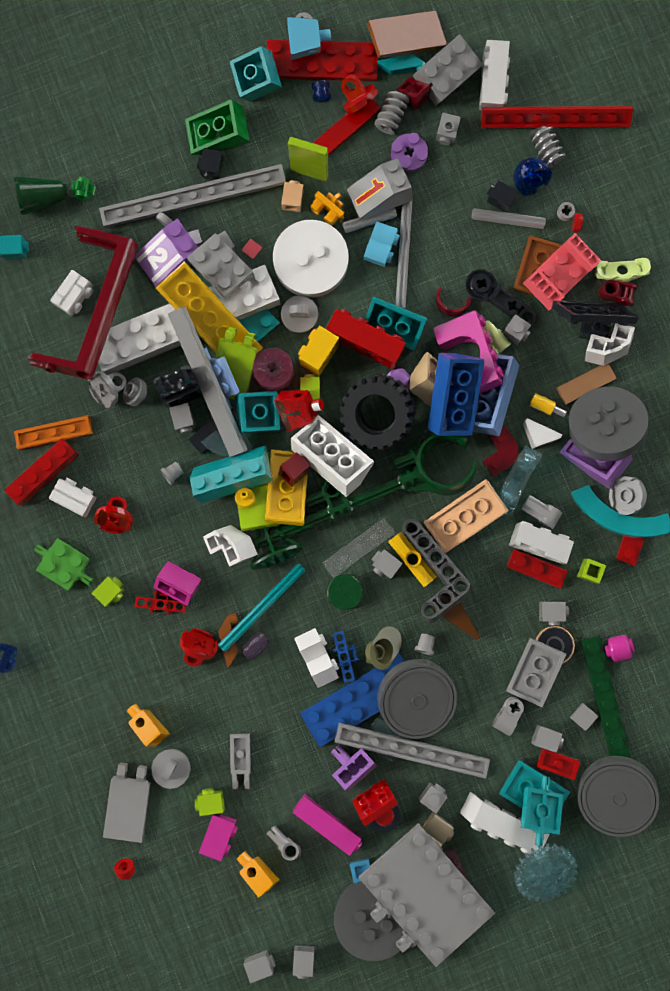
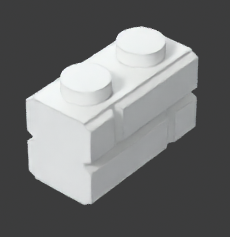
M71 270L50 301L70 316H73L74 313L77 314L81 310L83 300L91 296L93 285L90 281Z
M66 478V480L59 479L49 499L83 517H87L97 498L92 495L94 491L84 486L82 489L76 487L77 482Z

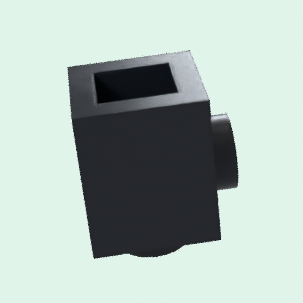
M203 148L202 157L198 158L197 169H199L204 179H220L224 159L222 151Z
M498 180L496 185L492 184L489 188L487 202L507 213L518 191Z
M582 322L578 338L590 340L592 334L607 338L610 327L602 323L590 325Z

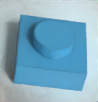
M369 858L350 862L354 884L361 881L358 876L370 867Z

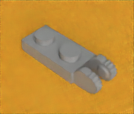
M250 733L230 734V765L233 789L238 788L237 774H244L245 789H250Z

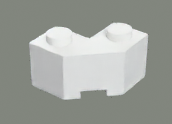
M616 323L611 339L592 334L586 350L585 361L604 366L627 355L635 327Z
M232 525L214 530L203 536L210 554L223 550L229 567L258 555L250 536Z
M314 628L294 638L318 688L339 678L336 672L339 669L335 659H330L324 647L327 642L323 634L319 635Z

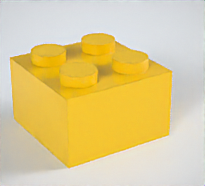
M319 325L317 330L313 329L308 337L310 340L307 346L303 345L298 353L300 365L320 377L339 347V337Z

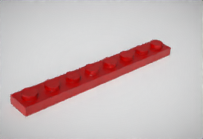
M482 107L481 128H539L542 126H552L553 128L630 127L633 107Z

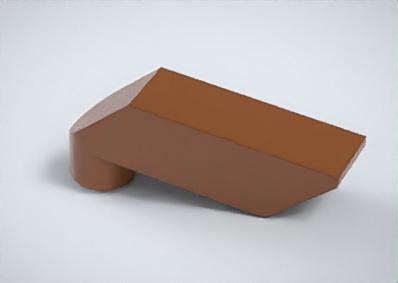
M237 613L229 614L219 629L221 641L233 630V625L239 624ZM236 642L224 652L227 667L231 666L238 654Z

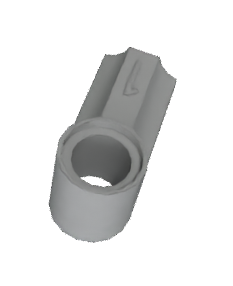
M531 495L528 496L521 508L522 511L536 518L540 524L553 530L562 515V512L557 508L546 505Z

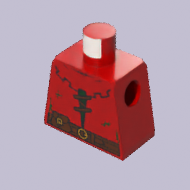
M308 390L280 391L274 400L287 432L312 423L318 415V411L324 409L322 399L313 400Z

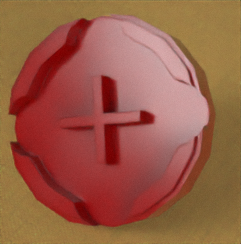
M347 75L341 83V89L348 98L343 105L344 110L347 113H354L366 106L367 99L370 98L372 100L377 95L378 90L373 84L364 87L360 79L355 75ZM346 82H353L355 84V88H349Z
M115 496L109 499L107 506L97 509L94 522L96 525L99 524L101 526L100 529L105 532L121 534L123 531H130L133 525V516L126 510V500ZM113 504H119V505L122 506V508H121V507H118V506H112V505H113Z
M194 628L191 631H184L180 638V646L185 652V663L195 667L201 665L203 660L213 658L218 650L217 640L212 639L213 636L202 629Z

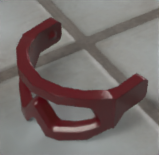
M438 288L435 300L438 309L443 314L458 316L468 309L471 301L470 297L466 300L465 306L458 309H449L442 303L439 297L441 288Z

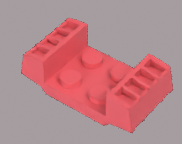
M574 233L523 284L549 311L552 309L553 301H561L601 260Z

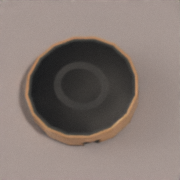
M546 627L536 637L537 641L566 653L563 663L569 660L573 654L575 647L573 637L562 627Z

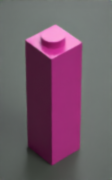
M304 794L293 809V813L349 856L352 852L356 853L361 847V835L308 795Z

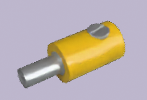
M537 393L534 394L529 404L530 407L548 415H551L553 412L564 417L567 412L556 407L555 401Z

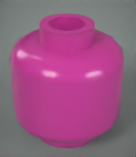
M626 635L609 638L608 645L605 646L607 657H612L614 662L630 660L632 654H635L632 638L628 639Z

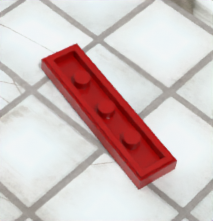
M367 99L366 106L354 113L344 115L313 143L327 147L329 156L378 114L381 107L373 99Z

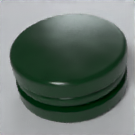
M338 575L328 585V599L334 607L340 610H350L356 607L362 599V585L352 575Z

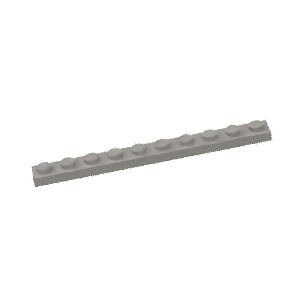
M282 164L102 207L99 210L103 226L108 228L157 216L159 212L164 214L281 186L284 185L286 179Z

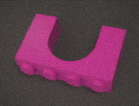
M474 310L434 327L433 330L438 345L443 350L464 342H473L479 345L480 358L485 359L480 394L502 385L501 378L504 377L501 367H497L495 360H498L495 350L491 349L490 343H492L489 332H485V319L483 315H479Z

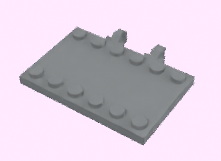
M419 823L358 876L378 900L375 904L377 907L370 913L376 923L382 920L385 915L388 917L392 916L403 929V936L395 942L396 946L403 953L410 946L413 948L417 945L435 967L495 914Z

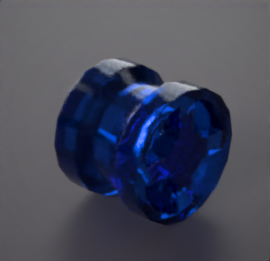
M321 80L312 83L314 102L322 103L331 99V93L329 92L330 83L328 81Z

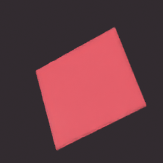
M250 239L242 251L254 259L262 247Z

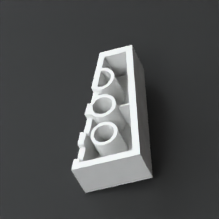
M472 792L469 793L460 811L475 830L479 832L482 829L488 831L487 835L496 840L500 837L504 839V843L513 848L517 845L521 847L520 850L528 855L534 853L539 856L549 837V834H544L543 847L536 846V833L520 828L521 817L517 819V816L505 809L501 811L499 807L487 800L483 802Z

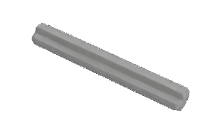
M477 208L472 210L471 215L473 220L544 229L546 225V218Z

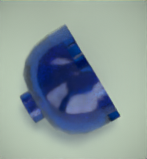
M538 157L521 160L513 173L515 186L522 195L537 193L536 189L543 184L546 186L552 178L550 167L544 160Z

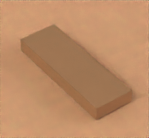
M608 363L604 366L600 365L556 389L566 405L580 398L586 392L600 388L617 378Z

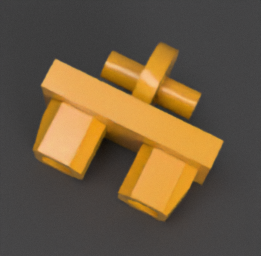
M318 191L315 194L311 210L317 215L323 209L328 211L329 213L324 217V220L327 224L333 226L337 221L341 222L344 219V212L341 210L344 204L340 201L342 195L337 193L334 196L329 192L325 197Z

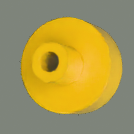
M242 488L237 491L235 500L240 508L248 509L254 505L255 496L252 490Z

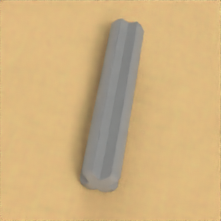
M394 207L362 220L355 218L343 222V229L345 233L374 225L376 221L383 222L396 218V209Z

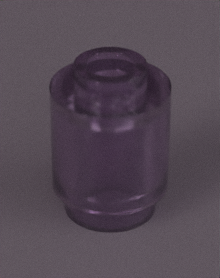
M259 631L242 645L244 649L242 653L249 660L251 658L256 660L268 648L267 645L270 641Z

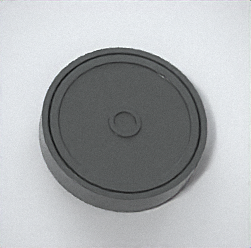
M600 387L590 390L577 399L569 414L571 440L579 451L596 460L615 461L626 458L642 446L647 436L648 413L646 407L636 395L622 388Z
M413 659L396 665L385 675L378 689L377 704L382 718L393 732L402 737L420 739L436 734L449 723L456 709L457 692L453 681L443 668L428 660Z
M624 756L604 757L592 763L580 778L578 786L579 808L585 820L599 832L615 837L632 836L645 830L655 819L659 809L658 786L651 772L640 762Z
M362 881L355 884L352 882L342 891L335 905L334 927L338 940L350 954L362 960L381 961L394 956L400 951L395 942L403 936V929L392 916L388 917L385 915L382 920L376 923L370 913L377 907L375 904L378 900Z

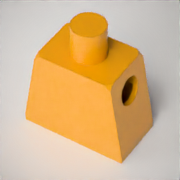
M137 704L132 705L127 710L132 717L128 724L146 747H156L170 735L150 710H141Z
M244 851L237 858L238 862L244 867L239 872L258 897L267 893L280 880L260 857L252 859ZM252 868L256 869V874L253 873Z

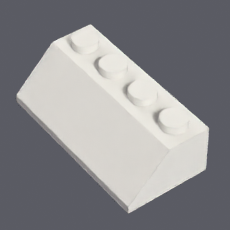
M319 415L312 423L306 425L291 438L292 451L294 453L297 452L300 456H304L309 461L310 467L345 497L362 483L374 464L371 458Z

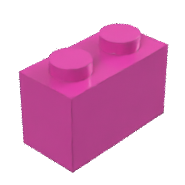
M167 561L158 574L153 588L187 606L197 592L202 579Z
M219 813L213 814L199 853L221 861L223 856L227 857L231 845H228L230 837H235L238 829L235 826L236 820Z

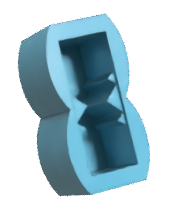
M376 221L364 254V260L385 267L386 263H390L393 257V252H391L392 246L397 245L400 237L397 234L398 229Z

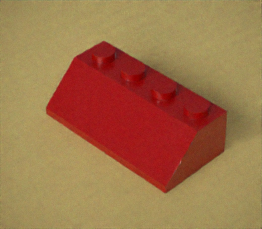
M336 309L326 330L339 337V344L392 370L395 369L406 344L403 338L396 334L391 336L385 333L386 330L382 327H373L363 318L359 317L356 319L347 310L341 309L340 311Z

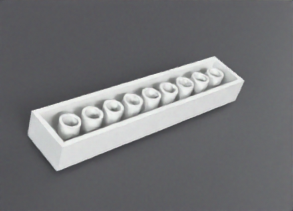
M265 265L253 269L254 275L226 300L213 286L209 287L238 321L280 305L279 297ZM167 304L111 327L98 362L101 371L109 375L181 346L168 316V313L175 310L173 306Z

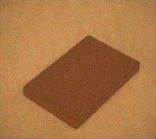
M529 235L513 290L535 296L523 282L561 244Z

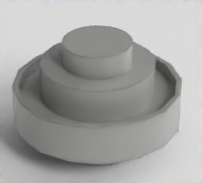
M139 378L131 379L124 388L123 399L130 406L139 405L147 396L146 383Z

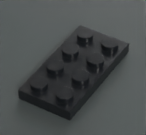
M553 301L552 309L558 312L559 316L566 318L567 322L571 324L585 322L590 325H595V323L612 325V323L628 326V324H637L639 317L619 303Z

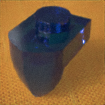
M0 643V650L4 652L0 659V673H7L15 665L16 660L14 658L17 654V648L9 644Z

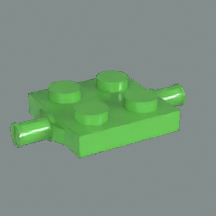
M59 538L56 539L48 550L39 544L36 547L42 551L34 548V551L43 556L36 571L64 589L70 591L74 583L79 580L88 586L91 584L89 581H93V578L84 574L85 567L90 558Z

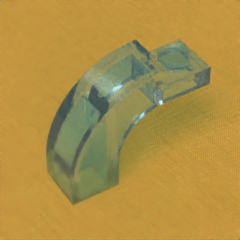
M524 446L516 458L498 493V496L509 510L505 514L509 516L518 504L529 477L542 457L541 453L527 446Z

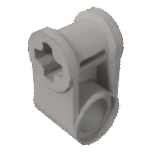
M514 696L507 698L495 717L492 727L510 736L524 710L523 703ZM516 702L518 708L512 710L510 704H515Z

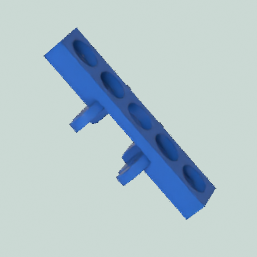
M343 631L333 633L336 648L332 650L338 653L340 661L338 668L341 667L344 683L354 681L351 662L355 661V663H358L357 660H360V658H357L355 650L358 647L351 645V648H347ZM337 634L342 635V641H337ZM343 643L344 647H339L338 645ZM348 650L352 651L353 659L351 660L349 657ZM342 653L348 655L346 660H341L340 655ZM348 665H349V669H348V670H344V667H343V666H348ZM346 672L351 673V679H346Z

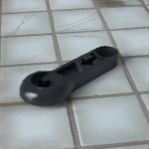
M477 269L468 275L465 287L467 293L473 299L491 303L510 318H513L522 308L523 311L519 314L520 318H522L524 313H529L532 316V321L529 324L532 325L536 321V313L500 287L495 276L490 271ZM484 281L486 288L482 287L479 289L477 287L479 284H476V282ZM514 303V304H515V306H514L515 309H513L512 311H510V310L508 309V308H509V305H508V304Z

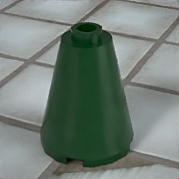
M14 177V182H18L15 184L19 209H24L20 211L21 215H26L65 200L64 196L68 195L66 184H62L61 180Z

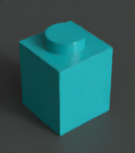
M22 235L0 236V256L4 260L27 259L29 243Z

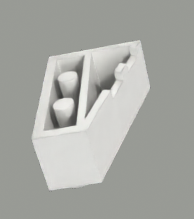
M486 41L482 57L479 110H482V107H503V105H507L508 93H505V87H508L509 82L507 69H509L510 57H508L510 41Z
M522 521L515 525L509 546L561 564H567L574 542L569 540V536L563 534L555 535L551 533V530L542 527L539 529L531 523Z

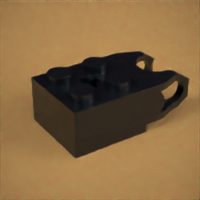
M183 366L176 372L159 376L153 381L163 404L168 409L203 396L190 366Z

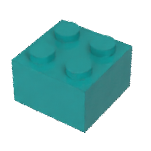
M260 46L230 61L240 98L251 102L282 87L272 51Z
M277 391L239 393L234 396L236 423L240 433L274 432L280 430L279 411L274 402L278 395Z

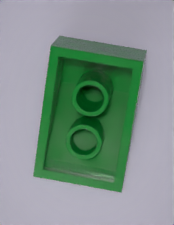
M232 99L185 119L192 155L202 154L203 148L219 151L235 148L250 141L244 107Z

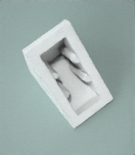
M528 418L523 423L532 449L557 441L562 436V434Z

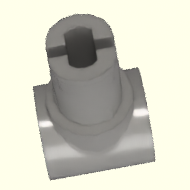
M276 825L271 828L272 831L269 830L267 835L279 846L278 849L282 856L289 861L298 859L301 855L300 846L289 837L287 838ZM291 845L296 848V854L293 857L287 855V848Z

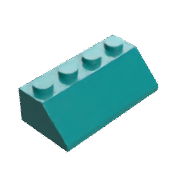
M266 446L194 467L190 476L193 496L200 503L237 493L242 488L250 489L273 482Z

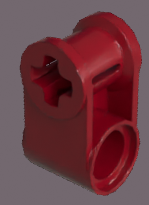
M610 279L599 287L598 294L603 300L619 303L624 306H633L634 292L638 286L633 283H624ZM606 286L612 289V294L606 291Z

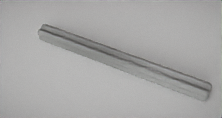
M412 201L402 204L395 305L403 309L406 307Z

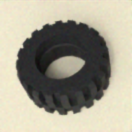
M371 375L356 382V384L348 389L347 394L342 399L343 404L340 405V411L342 412L340 422H344L343 430L351 435L349 439L352 442L356 440L358 442L357 445L361 448L366 446L368 450L374 451L378 449L382 451L396 446L409 434L415 423L414 397L411 398L410 390L408 388L405 389L400 380L395 381L393 380L394 377ZM381 395L392 403L395 410V420L389 428L377 430L370 427L364 421L361 408L363 402L369 396Z

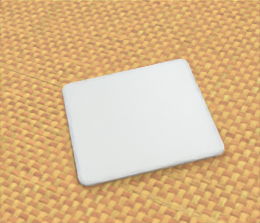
M198 229L188 232L196 244L202 242Z

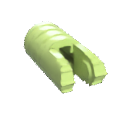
M485 321V332H489L492 339L490 345L497 354H500L511 343L492 322Z

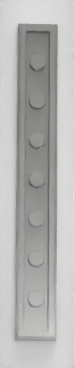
M183 306L168 313L229 456L231 457L248 450L186 307Z
M340 722L334 741L335 743L485 779L490 763L489 758Z

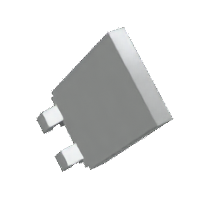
M128 763L118 764L117 776L111 778L103 838L142 843L151 782L146 780L147 766L139 765L135 779L127 778Z

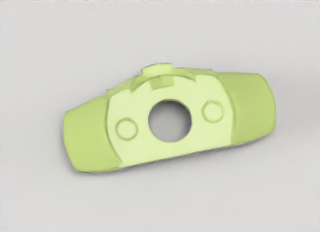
M647 258L621 262L601 261L595 267L594 272L598 279H611L628 283L649 275L651 265ZM624 266L628 272L624 275L619 274L617 268Z

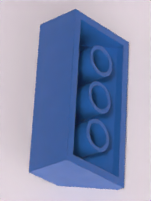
M439 353L427 429L439 436L473 434L485 359L457 353Z

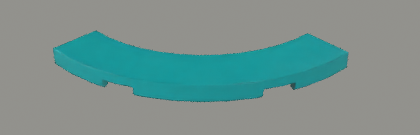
M589 485L571 492V496L579 508L594 520L596 524L611 532L634 538H653L670 534V517L668 513L648 518L631 517L620 514L605 505L594 494Z

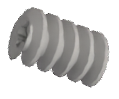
M397 91L388 92L383 103L384 105L381 107V112L378 113V119L375 120V126L386 134L394 135L392 129H398L396 123L401 122V118L398 116H404V112L401 109H407L405 103L410 102L409 97Z
M552 126L539 127L529 134L533 138V144H536L535 149L539 151L538 155L542 158L541 162L546 164L545 169L556 166L565 157V153H558L562 150V147H555L559 140H552L556 134H549L553 129Z

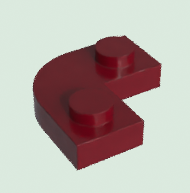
M505 425L502 426L500 436L487 435L498 450L483 461L492 477L511 466L518 455L517 443Z

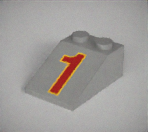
M398 158L379 165L347 189L360 220L413 201L412 187Z

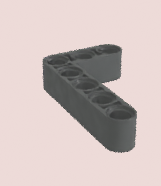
M408 519L403 525L405 537L446 585V587L425 602L421 608L423 619L428 623H434L469 595L470 583L422 525L415 519ZM409 527H416L417 531L409 533L407 529ZM422 541L429 542V545L425 548L419 546ZM435 555H439L442 558L439 562L431 560ZM446 570L454 572L451 577H446L443 573ZM459 584H463L466 586V590L459 592L456 590V587ZM444 596L451 598L448 604H443L440 600ZM432 608L436 613L433 616H427L425 611Z

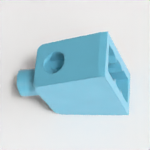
M287 18L291 60L319 53L321 50L320 42L331 41L330 29L319 30L318 20Z

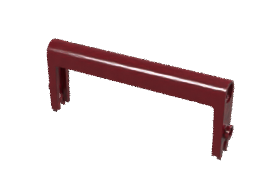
M75 226V230H77L76 236L79 237V241L115 251L76 361H70L32 353L27 359L31 360L30 365L44 369L49 373L58 372L92 380L136 255L138 243L133 239L106 233L100 229Z

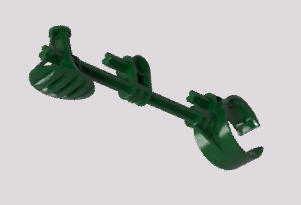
M434 434L430 436L423 444L409 449V454L393 460L397 471L415 463L416 467H414V470H406V473L403 475L399 473L395 480L352 498L345 497L340 491L335 495L328 494L329 490L335 487L327 481L321 486V491L306 497V503L309 508L324 501L328 503L327 508L305 517L303 526L286 525L278 529L276 526H272L274 531L271 532L265 527L263 528L265 533L262 536L259 534V529H256L257 537L252 539L257 554L260 548L268 545L270 547L259 558H257L258 555L253 557L250 565L251 570L276 566L280 562L287 561L288 558H293L303 550L301 544L287 537L329 519L337 521V518L340 516L344 518L347 513L353 514L355 508L398 490H405V492L428 491L444 496L462 492L474 479L476 460L472 461L468 476L461 482L452 485H442L428 478L424 472L423 460L428 451L438 444L451 442L459 444L466 449L468 447L467 440L460 435L439 436ZM282 539H284V540H286V541L292 543V544L274 545L275 542H277V541H279V540H282ZM278 547H286L278 551L276 550Z

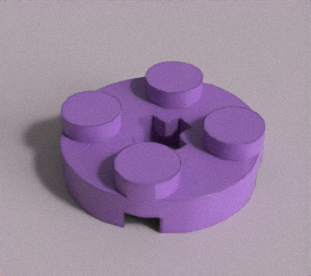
M418 134L401 135L392 143L391 160L398 158L403 170L415 172L424 166L428 156V147ZM407 149L414 151L412 157L409 155L405 156L404 153H406Z

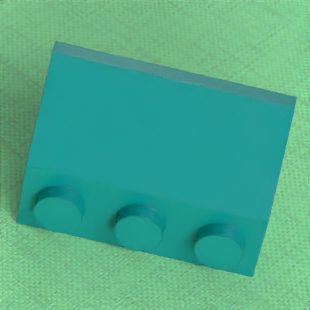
M373 296L365 320L373 327H382L386 330L385 333L391 336L396 334L402 337L403 341L406 342L405 347L415 350L427 318Z

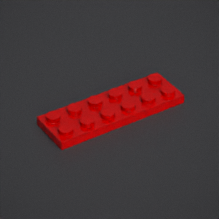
M267 39V49L272 51L279 79L343 81L347 75H355L360 81L377 82L378 56L373 43L320 42L321 50L319 53L291 60L289 40Z

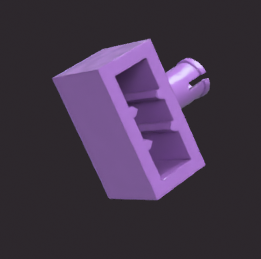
M340 744L336 748L341 754L335 749L332 750L331 754L336 757L342 766L332 776L345 791L349 792L377 765L362 748L350 757Z

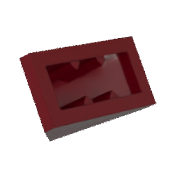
M408 78L396 91L409 97L410 102L408 104L417 110L429 99L431 86L427 83Z

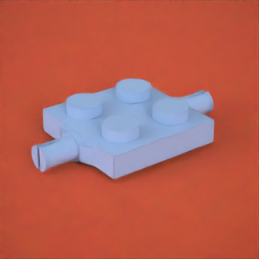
M204 348L229 408L232 409L233 407L228 398L240 391L225 356L211 358L207 348Z

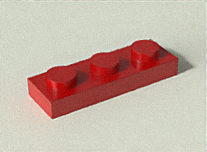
M513 549L506 566L561 589L568 572Z

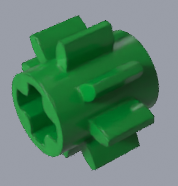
M78 177L77 182L72 181L71 190L75 193L76 198L89 200L90 195H95L96 187L92 184L91 179Z

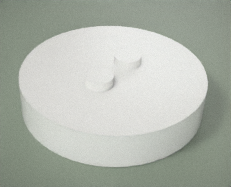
M318 220L296 222L286 228L275 243L273 250L275 273L281 284L298 296L314 298L326 295L336 289L346 275L348 268V248L346 242L334 227Z

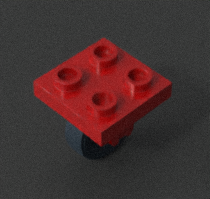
M385 779L375 783L369 790L359 794L352 800L362 823L365 826L369 824L374 831L380 833L389 832L401 820V810Z

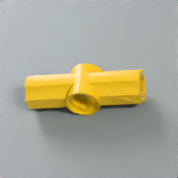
M402 532L388 541L423 587L437 577ZM409 554L417 556L418 561L415 565L408 563L407 557Z

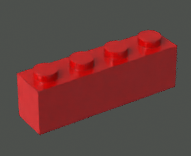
M60 439L4 491L17 505L23 506L74 461L79 454L66 440Z

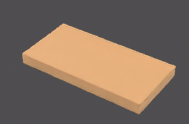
M485 479L423 523L446 554L509 510L489 481Z

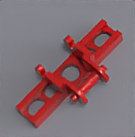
M157 589L156 592H153L155 598L136 596L135 607L151 609V613H154V609L166 610L167 615H170V611L184 613L186 611V605L179 601L169 600L170 596L159 592ZM158 596H167L166 600L158 599ZM138 600H144L145 604L138 605ZM148 601H152L151 606L147 605ZM158 601H163V608L157 607ZM183 604V609H176V605Z

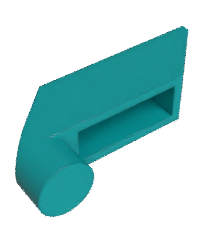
M413 54L377 61V67L389 75L418 71L426 64Z

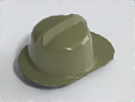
M391 626L384 627L379 631L375 639L367 644L365 649L367 663L373 664L378 670L389 668L402 645V638L398 629Z

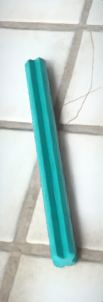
M297 564L218 646L224 652L227 651L305 572V569L300 564Z

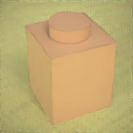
M298 181L284 182L282 210L301 212L304 193L303 184H300Z

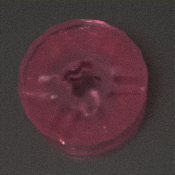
M268 348L256 356L253 362V372L257 383L263 390L267 392L277 391L279 393L291 385L294 380V367L290 356L285 351L279 348ZM276 365L277 370L271 373L270 368Z

